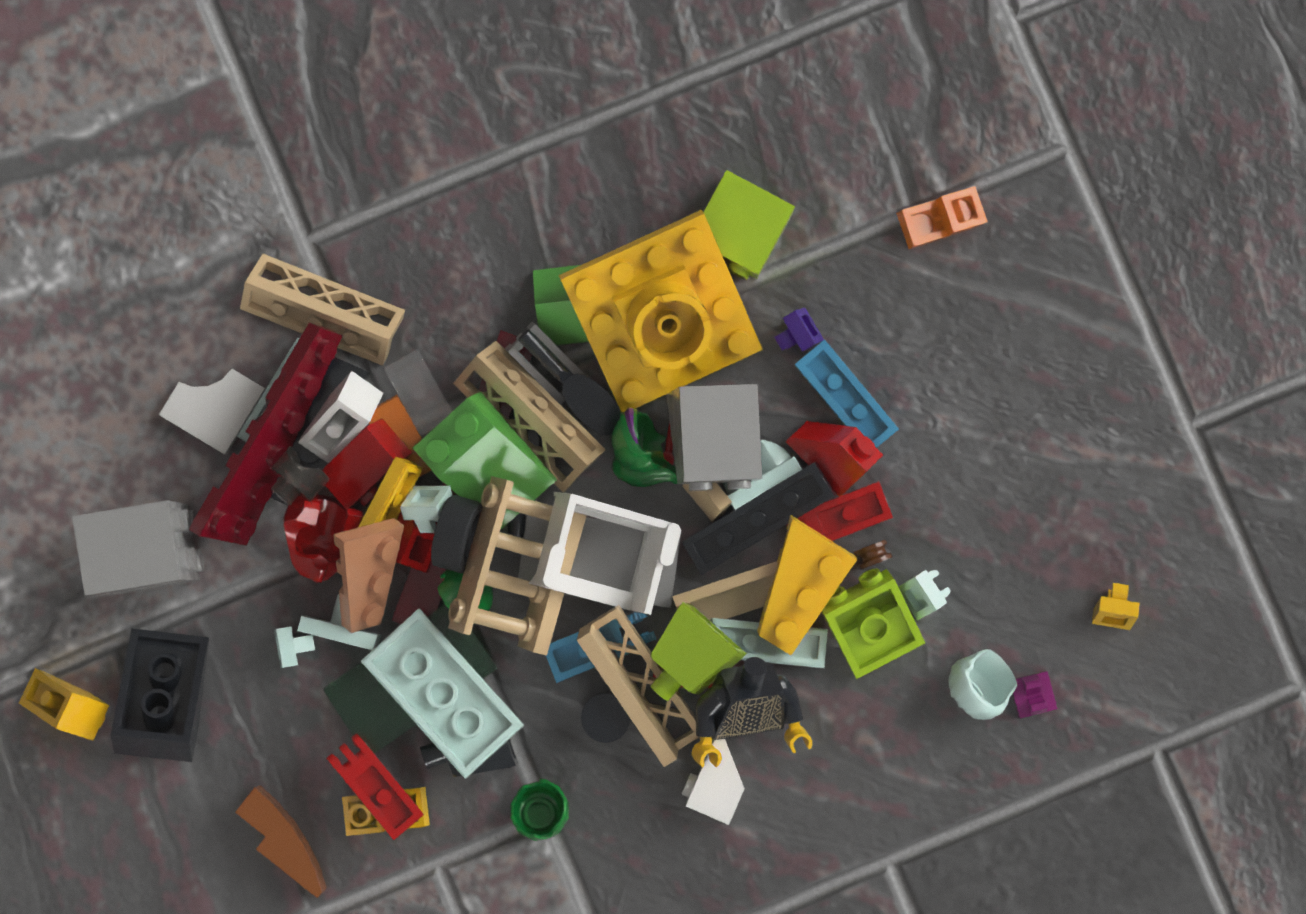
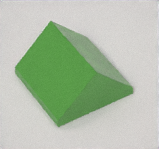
M580 265L533 270L534 299L538 327L556 346L589 342L559 278V275Z

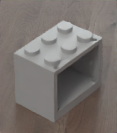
M165 500L72 516L84 596H112L199 581V572L204 571V559L201 549H195L194 533L189 530L196 516L195 511H189L188 504Z

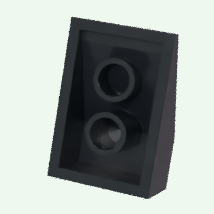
M131 628L111 730L114 754L192 762L199 727L209 637Z

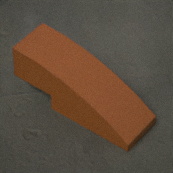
M261 785L254 787L235 813L265 836L256 850L318 898L327 889L320 865L308 840L295 820Z

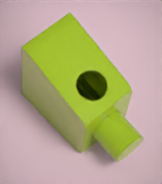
M682 602L651 653L650 657L664 670L650 687L666 701H669L681 686L690 693L700 694L714 683L718 672L723 669L732 668L747 653L696 607Z

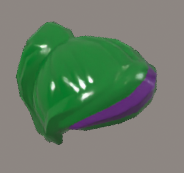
M630 407L625 412L620 413V419L615 425L611 437L615 455L611 469L619 480L636 487H649L665 482L678 484L675 465L670 464L664 459L661 444L666 440V437L658 433L653 420L647 413L638 412L637 409Z

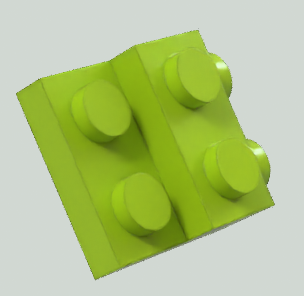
M874 568L862 573L858 578L860 583L847 590L845 587H838L822 610V614L856 679L925 644L895 579L887 569L880 572L878 568Z

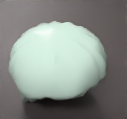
M990 649L978 651L956 661L951 667L948 679L951 697L955 699L958 707L978 720L992 719L1003 713L1008 705L1010 696L1017 687L1015 676L1010 667L997 653Z

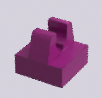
M1048 671L1016 678L1017 687L1012 697L1019 719L1058 709Z

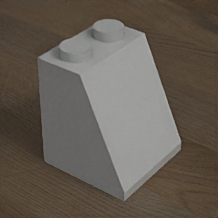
M757 384L678 387L667 394L678 484H689V491L713 490L712 483L727 482L728 489L734 490L751 488V481L762 479Z

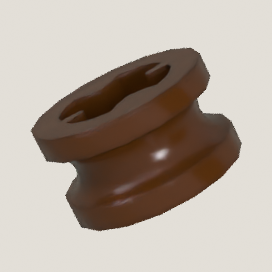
M886 539L853 552L855 556L861 559L860 570L892 558V554L885 550Z

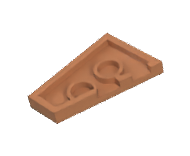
M395 518L334 534V545L340 549V559L336 560L337 572L342 575L343 583L339 590L341 624L351 633L382 623L404 525Z

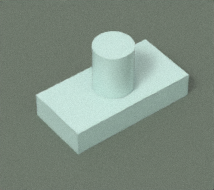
M339 594L337 595L331 621L304 615L301 616L297 630L369 650L376 648L381 638L380 634L365 630L351 633L342 626Z

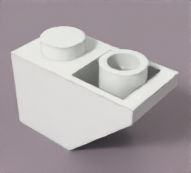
M712 740V745L721 753V763L715 767L710 762L707 754L704 758V767L700 768L698 775L690 773L682 795L688 797L685 803L686 807L729 825L743 794L744 786L726 740Z

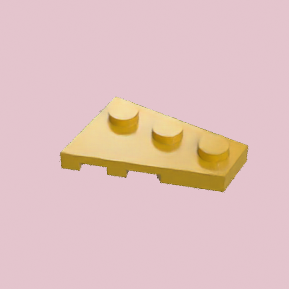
M790 515L787 525L788 531L783 548L780 549L777 569L772 586L769 587L757 633L763 639L792 655L851 570L857 558L849 551Z

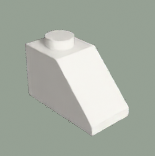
M351 371L330 394L298 443L329 463L370 422L383 392Z

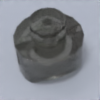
M291 446L287 448L270 468L279 478L270 490L289 506L298 496L311 502L330 480L320 468L314 469L301 466L300 456Z

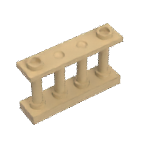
M491 476L490 483L486 485L482 493L481 504L483 508L458 595L452 601L449 608L448 617L450 623L448 628L470 635L473 624H478L516 634L519 638L518 647L547 656L564 593L529 584L530 581L491 571L489 568L495 547L540 560L543 544L500 532L506 509L550 521L553 506L511 494L513 481ZM573 513L560 571L562 574L570 576L587 515ZM484 585L529 597L530 603L526 617L521 620L478 608Z

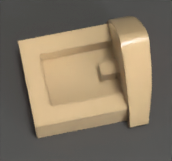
M712 483L713 490L689 491V484H683V488L712 523L723 516L732 503L717 483Z

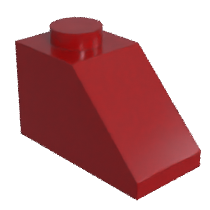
M806 421L785 441L808 465L817 462L833 491L839 497L883 456L871 439L864 436L857 427Z

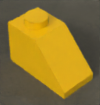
M37 668L34 669L19 701L20 705L55 729L92 741L98 729L103 725L106 712L110 706L92 693Z

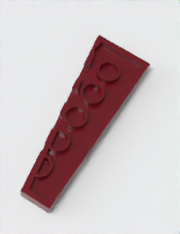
M308 323L281 369L279 377L274 381L265 397L267 408L256 420L252 419L245 431L249 434L246 444L239 455L232 453L225 465L230 468L229 473L219 489L214 486L212 487L191 523L190 531L201 537L247 546L250 537L256 530L257 522L266 502L272 495L277 478L289 458V452L304 426L305 417L310 406L320 391L321 382L326 371L336 356L337 347L343 335L331 329Z

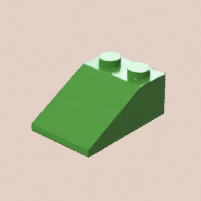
M482 392L468 397L413 447L414 451L433 473L447 486H450L457 495L481 502L483 490L490 483L491 476L513 481L511 494L531 500H536L557 481L554 475ZM506 509L500 530L520 513Z

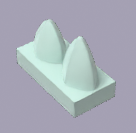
M761 440L762 479L751 481V488L730 490L728 489V483H723L725 491L732 501L730 505L733 510L743 506L801 471L802 468L795 456L791 458L789 453L776 443Z

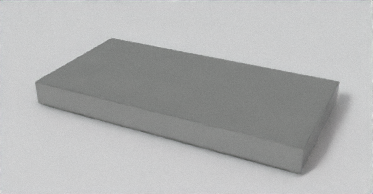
M527 515L524 539L544 544L549 521ZM586 518L570 576L630 592L644 532L600 519ZM681 533L673 563L668 566L663 565L654 606L671 608ZM521 554L518 578L531 581L536 574L539 559Z

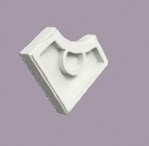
M231 369L222 380L209 386L192 387L178 382L159 415L224 455H227L238 438V433L266 389L236 370Z

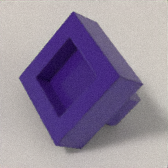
M805 307L783 317L788 329L774 337L782 351L795 344H798L801 351H805L815 347L824 340Z

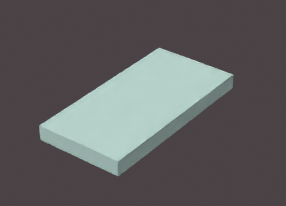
M417 609L361 660V663L465 779L524 726L519 718L421 609Z

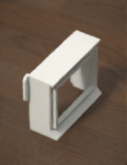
M554 492L553 496L556 497L536 574L529 584L614 607L620 605L625 610L651 615L663 565H671L674 561L681 533L680 526L676 523L578 495ZM574 512L644 532L630 592L560 573Z

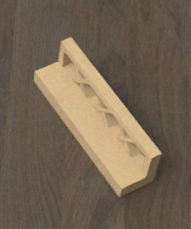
M265 254L261 255L245 281L240 305L241 310L301 334L309 322L331 329L343 335L337 348L382 366L388 357L392 338L405 314L404 309ZM266 269L281 275L283 280L271 281L261 277ZM298 287H312L317 290L318 294L306 295L301 293ZM344 300L352 303L354 308L344 310L336 307L334 302ZM380 314L390 318L391 321L387 327L372 321L370 316Z
M497 341L477 354L453 383L468 398L481 392L469 381L474 372L484 379L487 392H482L483 395L557 479L554 484L563 493L606 450ZM499 402H506L514 409L515 419H507L501 413ZM527 429L535 430L541 436L543 447L535 446L528 440ZM554 457L563 458L574 470L566 477L555 466Z
M777 561L672 596L676 609H678L682 602L691 604L711 621V618L728 619L764 607L769 587L772 586L777 569Z
M620 605L615 606L580 628L577 642L663 767L677 760L678 750L699 738L696 736V717L678 690L667 701L666 707L648 702L644 696L646 685H651L662 673L663 668L650 657L652 652ZM616 618L625 631L623 644L607 641L599 628ZM628 637L634 646L627 645ZM613 650L621 651L620 658L617 657ZM625 652L643 657L647 663L644 675L631 673L626 670L623 665ZM650 669L652 670L656 678L648 676ZM635 681L642 683L641 690L639 689ZM671 700L678 709L670 708ZM657 713L664 714L663 722L661 721ZM668 715L684 718L692 730L674 740L666 728Z

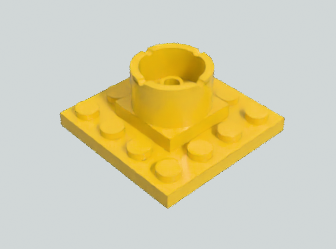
M702 210L559 275L621 412H625L628 407L636 409L670 393L678 387L688 385L763 350Z

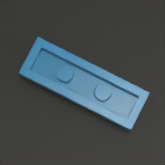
M823 340L795 363L794 366L844 426L857 427L864 436L871 439L876 448L899 430L826 340Z

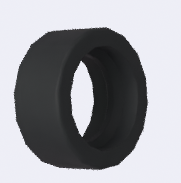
M452 495L447 500L438 519L432 541L431 560L434 566L464 574L483 508L481 502L457 495Z

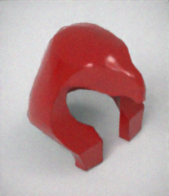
M306 494L293 497L287 505L282 522L290 559L296 571L301 576L311 579L316 583H322V581L332 577L337 572L336 560L340 559V549L334 545V534L358 528L363 519V511H359L354 507L346 510L337 499L325 495Z

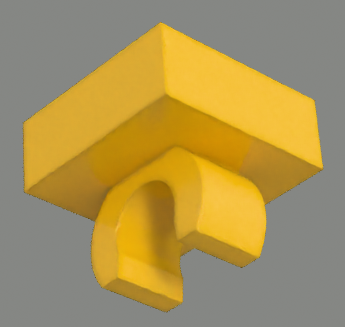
M1112 584V590H1108L1107 597L1101 596L1095 605L1092 624L1131 630L1138 619L1140 603L1127 601L1129 585Z

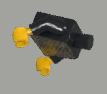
M758 657L748 658L743 666L727 668L718 672L713 685L697 700L696 736L700 737V741L692 748L691 753L694 760L703 768L704 758L708 754L710 762L717 767L721 763L722 756L720 751L712 745V739L714 741L784 728V724L789 725L784 734V739L793 753H796L794 742L799 737H803L806 747L811 749L812 739L805 728L800 725L803 716L795 687L784 675H777L772 663L765 662Z

